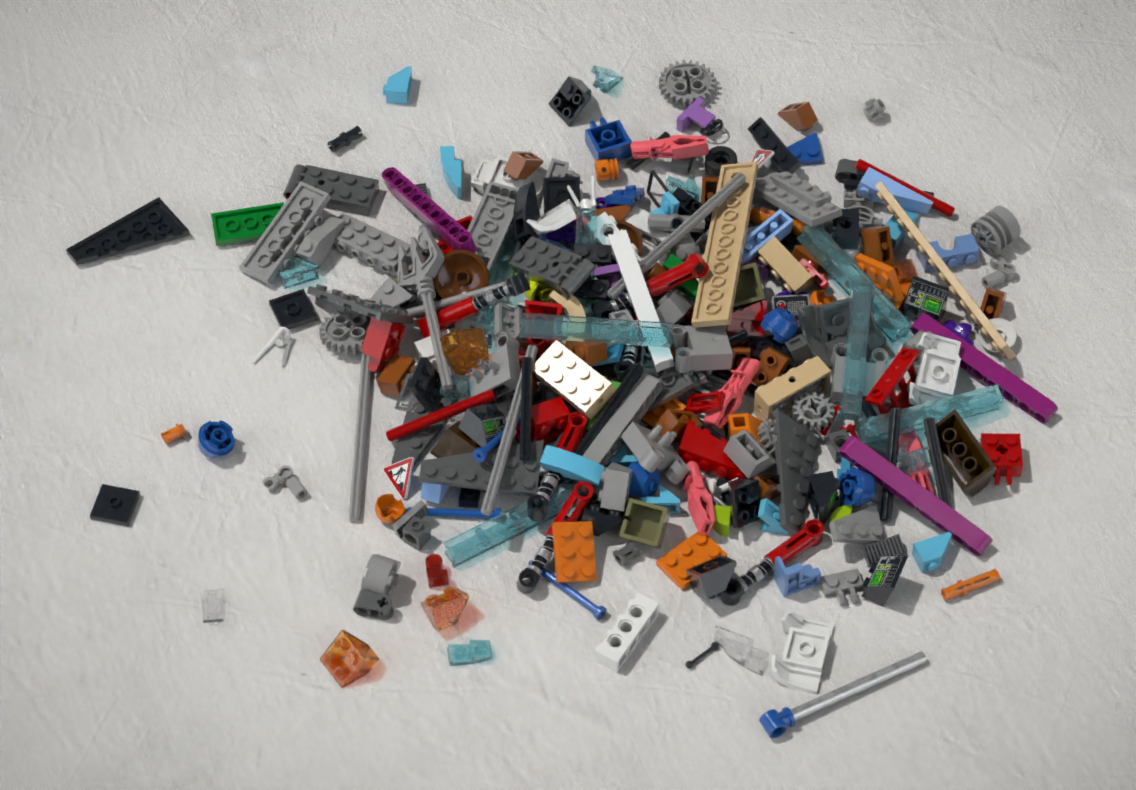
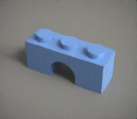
M973 233L955 237L952 250L942 249L938 241L929 242L948 268L978 262L980 250ZM919 250L918 257L924 272L936 271L925 255Z

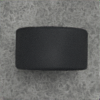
M726 146L711 148L708 155H705L706 174L708 176H719L721 165L736 164L737 155L735 151Z

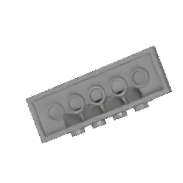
M772 172L763 178H756L754 194L811 227L842 216V209L831 203L832 198L828 191L823 192L817 185L812 186L806 179L801 180L796 173Z
M300 181L239 266V269L268 284L272 282L278 272L283 273L285 269H290L292 259L297 255L296 252L305 236L323 222L321 211L331 199L329 193Z
M345 213L338 217L344 220L345 224L340 233L335 237L333 247L341 252L352 255L356 259L363 260L370 266H375L385 273L398 277L399 246H402L409 256L406 262L408 273L412 272L413 252L410 250V244Z

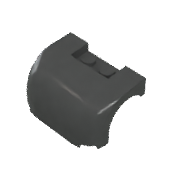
M869 290L850 294V298L817 306L814 303L797 308L800 333L808 343L812 358L818 356L829 369H832L833 364L830 358L834 346L838 343H844L849 346L851 352L848 360L854 361L868 360L874 349L886 346V337L878 329L872 309L874 296Z

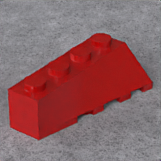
M525 300L528 343L538 347L535 363L561 336L565 313L562 304ZM532 371V376L534 377L536 382H541L538 378H536Z
M689 419L678 450L682 460L686 464L694 461L699 465L700 470L730 481L737 477L748 479L723 451L728 441L722 437L719 440L710 434L711 431L706 428L702 430L696 427L695 422Z

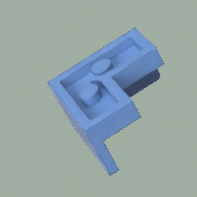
M780 556L775 557L774 580L783 597L820 584L821 572L818 567L813 569L811 564L802 566L801 563L786 568Z

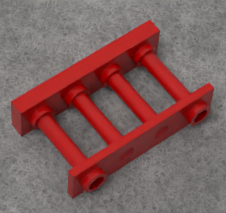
M903 347L864 399L866 403L875 404L879 409L882 418L875 426L877 433L888 435L891 408H900L902 410L901 424L913 409L914 405L910 404L908 400L907 385L910 382H916L917 373L913 362L920 354L919 350ZM908 371L910 379L906 383L904 374ZM897 384L901 391L898 396H896L894 391ZM889 397L891 405L887 409L884 402Z

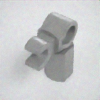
M1000 254L998 255V261H994L991 258L990 266L998 271L983 277L982 284L987 289L989 287L993 288L1004 281L1010 282L1014 280L1015 266L1005 262L1004 257Z
M282 466L274 474L275 476L267 477L263 480L265 487L272 484L268 487L270 493H274L278 486L286 484L296 499L300 500L307 495V490L298 478L294 476L290 466Z

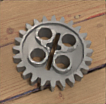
M683 59L681 64L676 61L675 66L670 63L669 68H664V72H661V77H659V90H661V95H664L665 100L670 98V103L675 101L676 106L681 103L685 108L686 104L690 106L698 97L705 100V103L706 99L710 100L711 95H714V90H716V77H714V72H710V67L705 68V64L699 65V61L694 64L691 59L689 63H686ZM685 73H687L688 76V86L690 87V94H688L687 92V81L685 79Z
M344 308V312L337 310L336 315L330 313L331 318L325 317V322H321V327H319V335L322 345H326V349L331 348V352L338 350V354L345 351L346 355L350 351L353 354H356L357 350L362 352L361 348L371 320L370 316L353 310L348 311Z

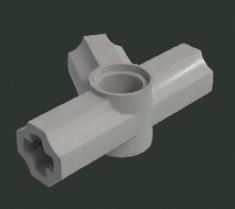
M676 213L671 215L649 214L648 230L673 232L679 227H672L673 221L680 219L681 225L690 215H679ZM705 218L690 232L703 233ZM690 232L684 236L691 238L690 241L695 244Z

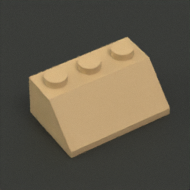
M775 236L758 250L760 255L758 259L765 266L769 265L773 269L771 273L777 279L781 278L785 282L783 286L790 293L793 291L798 295L815 284L812 276Z

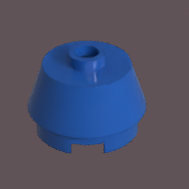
M777 307L763 316L764 319L760 323L761 327L765 332L769 330L774 335V340L785 344L784 342L794 338L799 323L791 311Z
M222 420L219 422L208 421L203 424L198 434V448L200 452L209 458H218L229 454L233 450L236 441L232 433V427Z
M632 462L628 466V468L632 469L629 496H652L660 483L659 472L655 469L653 473H650L639 462Z
M851 468L846 470L845 474L840 475L839 490H842L843 496L840 500L844 505L857 507L872 500L875 492V483L871 474L857 468Z

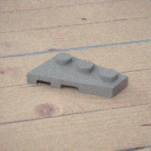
M877 505L834 520L829 524L833 542L872 544L885 539Z

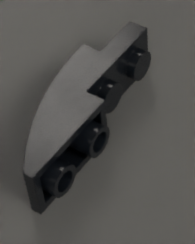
M534 182L519 188L514 204L515 240H521L522 247L531 236L539 239L530 224L526 222L528 219L536 221V219L540 218Z

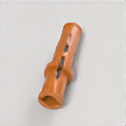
M993 569L964 581L959 580L956 584L941 589V595L945 601L959 595L965 596L967 592L999 581L1000 575L997 569ZM982 579H986V580H983V581H981V582H978V583L974 584V582H977V581L982 580Z

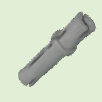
M423 224L418 230V241L421 246L422 256L424 259H428L430 251L428 242L423 240V227L428 228L429 231L430 227Z

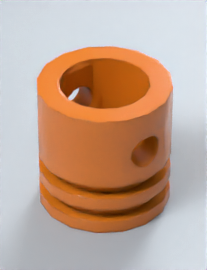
M614 158V160L609 159V161L608 159L595 160L597 182L610 181V179L614 180V178L619 180L617 158Z

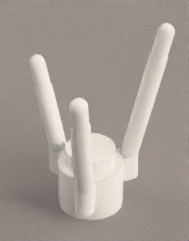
M591 176L592 201L584 199L580 188L581 201L579 203L573 190L568 185L567 189L581 216L584 218L593 216L595 214L594 208L597 207L595 176Z
M279 327L271 340L252 360V363H256L267 349L275 343L280 347L286 345L282 364L285 365L290 345L293 342L290 339L291 331L286 327Z

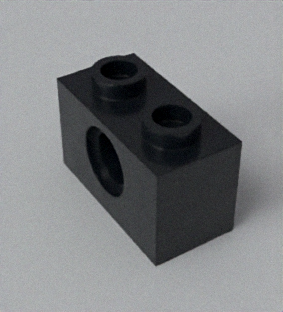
M842 209V216L832 219V227H836V230H832V241H835V249L858 250L859 209Z

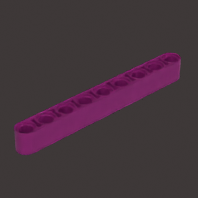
M389 167L382 172V178L388 190L454 249L468 250L476 253L477 247L470 232L394 167Z
M922 313L910 326V331L914 335L923 330V332L930 331L935 335L960 341L961 345L958 355L961 361L959 367L1040 423L1046 424L1058 410L1057 405L1048 397L929 315Z
M850 436L838 452L843 458L858 469L871 474L874 481L945 533L950 532L954 540L973 554L981 556L993 541L987 533L856 437Z

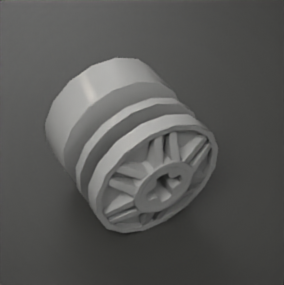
M1003 206L994 207L985 216L983 215L971 224V234L973 233L977 245L984 252L991 255L996 254L1006 245L1017 239L1021 233L1017 219L1012 212Z

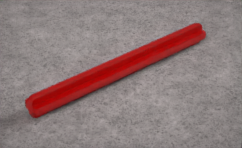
M862 159L857 161L855 168L859 171L866 173L870 167L933 201L931 208L948 217H951L954 213L955 208Z
M489 389L386 431L387 439L390 442L466 412L468 408L495 400V395L492 389Z

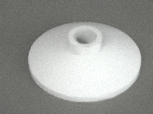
M990 319L989 321L1011 348L1017 339L1014 325L1006 319ZM980 328L979 341L981 345L991 352H998Z

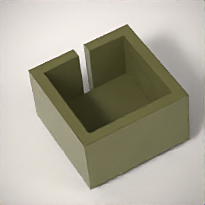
M756 262L740 267L742 273H739L733 310L742 308L744 305L749 306L759 301L767 300L759 266Z
M629 498L625 516L631 518V522L626 519L623 520L619 537L661 549L671 510L666 507Z

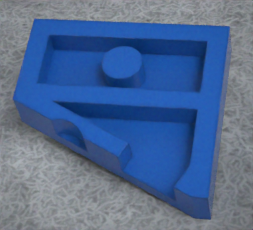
M813 133L787 147L802 165L822 164L823 158L817 133Z
M628 185L624 190L612 191L613 194L605 197L606 203L633 205L634 200H640L645 193L644 188Z

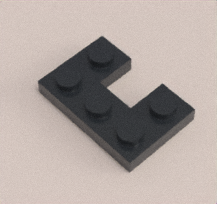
M575 243L574 253L582 256L583 259H587L595 265H611L613 252L611 245ZM590 275L573 296L577 299L608 300L609 280L591 279Z

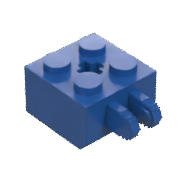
M603 117L600 118L599 126L594 121L589 122L590 129L585 130V143L594 160L608 159L609 161V159L614 160V158H617V161L632 157L631 140L620 120L607 123Z

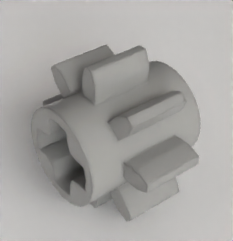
M873 98L864 103L866 107L863 111L868 119H874L875 121L885 116L883 111L886 110V107L880 99L876 100Z

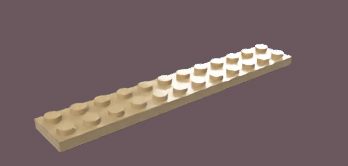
M757 161L721 165L716 193L740 172L746 176V181L712 212L704 253V260L709 266V271L705 277L699 279L691 321L693 328L730 325L758 172Z
M881 181L875 186L879 191L876 194L885 203L886 207L895 216L923 255H925L929 263L991 341L992 345L1002 357L1007 356L1010 360L1013 359L1016 354L885 185Z

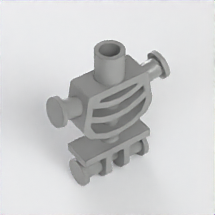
M844 190L843 207H847L846 209H859V237L861 239L862 229L882 226V218L880 220L873 219L874 211L872 209L874 201L856 194V190H853V192H846Z

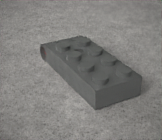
M297 164L292 171L283 196L288 200L301 181L329 193L331 199L325 207L369 216L379 192V180L311 165Z
M533 236L526 241L525 245L508 263L515 273L524 272L525 275H528L529 279L560 291L569 297H572L596 269L592 262L583 259L582 256Z

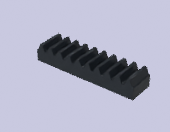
M759 117L748 128L764 150L774 152L771 158L783 172L793 174L802 166L795 155L762 117Z

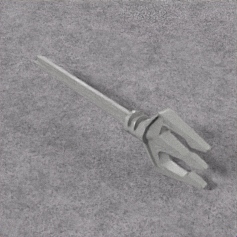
M423 227V240L428 242L430 257L425 261L421 254L419 242L412 236L410 250L413 252V270L410 274L408 273L406 262L409 256L405 248L399 246L397 282L398 285L404 288L416 289L418 300L423 302L442 389L446 391L447 389H453V383L433 301L436 297L433 279L444 262V255L429 229Z

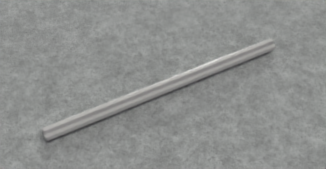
M741 172L738 173L639 262L642 274L746 181V176ZM623 278L607 291V296L612 300L616 299L626 290Z
M529 345L525 357H532L534 365L538 347ZM522 369L481 508L483 515L490 516L492 514L521 412Z
M363 352L349 506L350 522H358L360 520L371 371L368 369L371 356L363 354Z

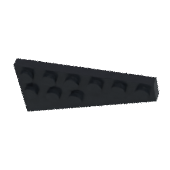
M158 197L67 248L66 252L76 265L188 236L190 233L187 227Z

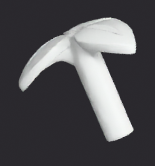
M715 478L710 479L708 487L715 502L718 505L727 506L722 502L720 496L722 493L729 491L728 482L717 487Z

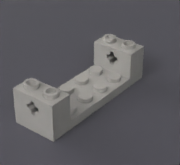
M491 181L467 230L470 232L477 247L475 254L487 266L489 273L488 286H490L494 277L495 260L513 222L514 204L519 190ZM463 274L462 280L465 281L467 279L466 274Z

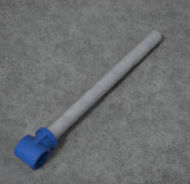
M920 651L795 708L789 709L784 707L780 712L775 709L769 710L760 717L759 722L771 739L777 738L785 733L788 726H795L796 720L927 662L926 656Z

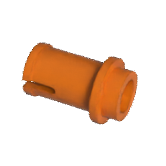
M182 423L179 425L175 424V427L161 433L166 445L179 437L183 438L187 434Z

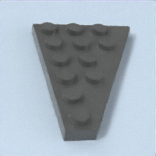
M317 284L316 287L309 286L307 293L326 299L342 307L350 308L363 315L374 317L376 320L413 323L414 316L408 315L407 310L395 309L387 304H378L374 300L362 299L354 294L343 293L344 291L337 289L329 291L327 286Z

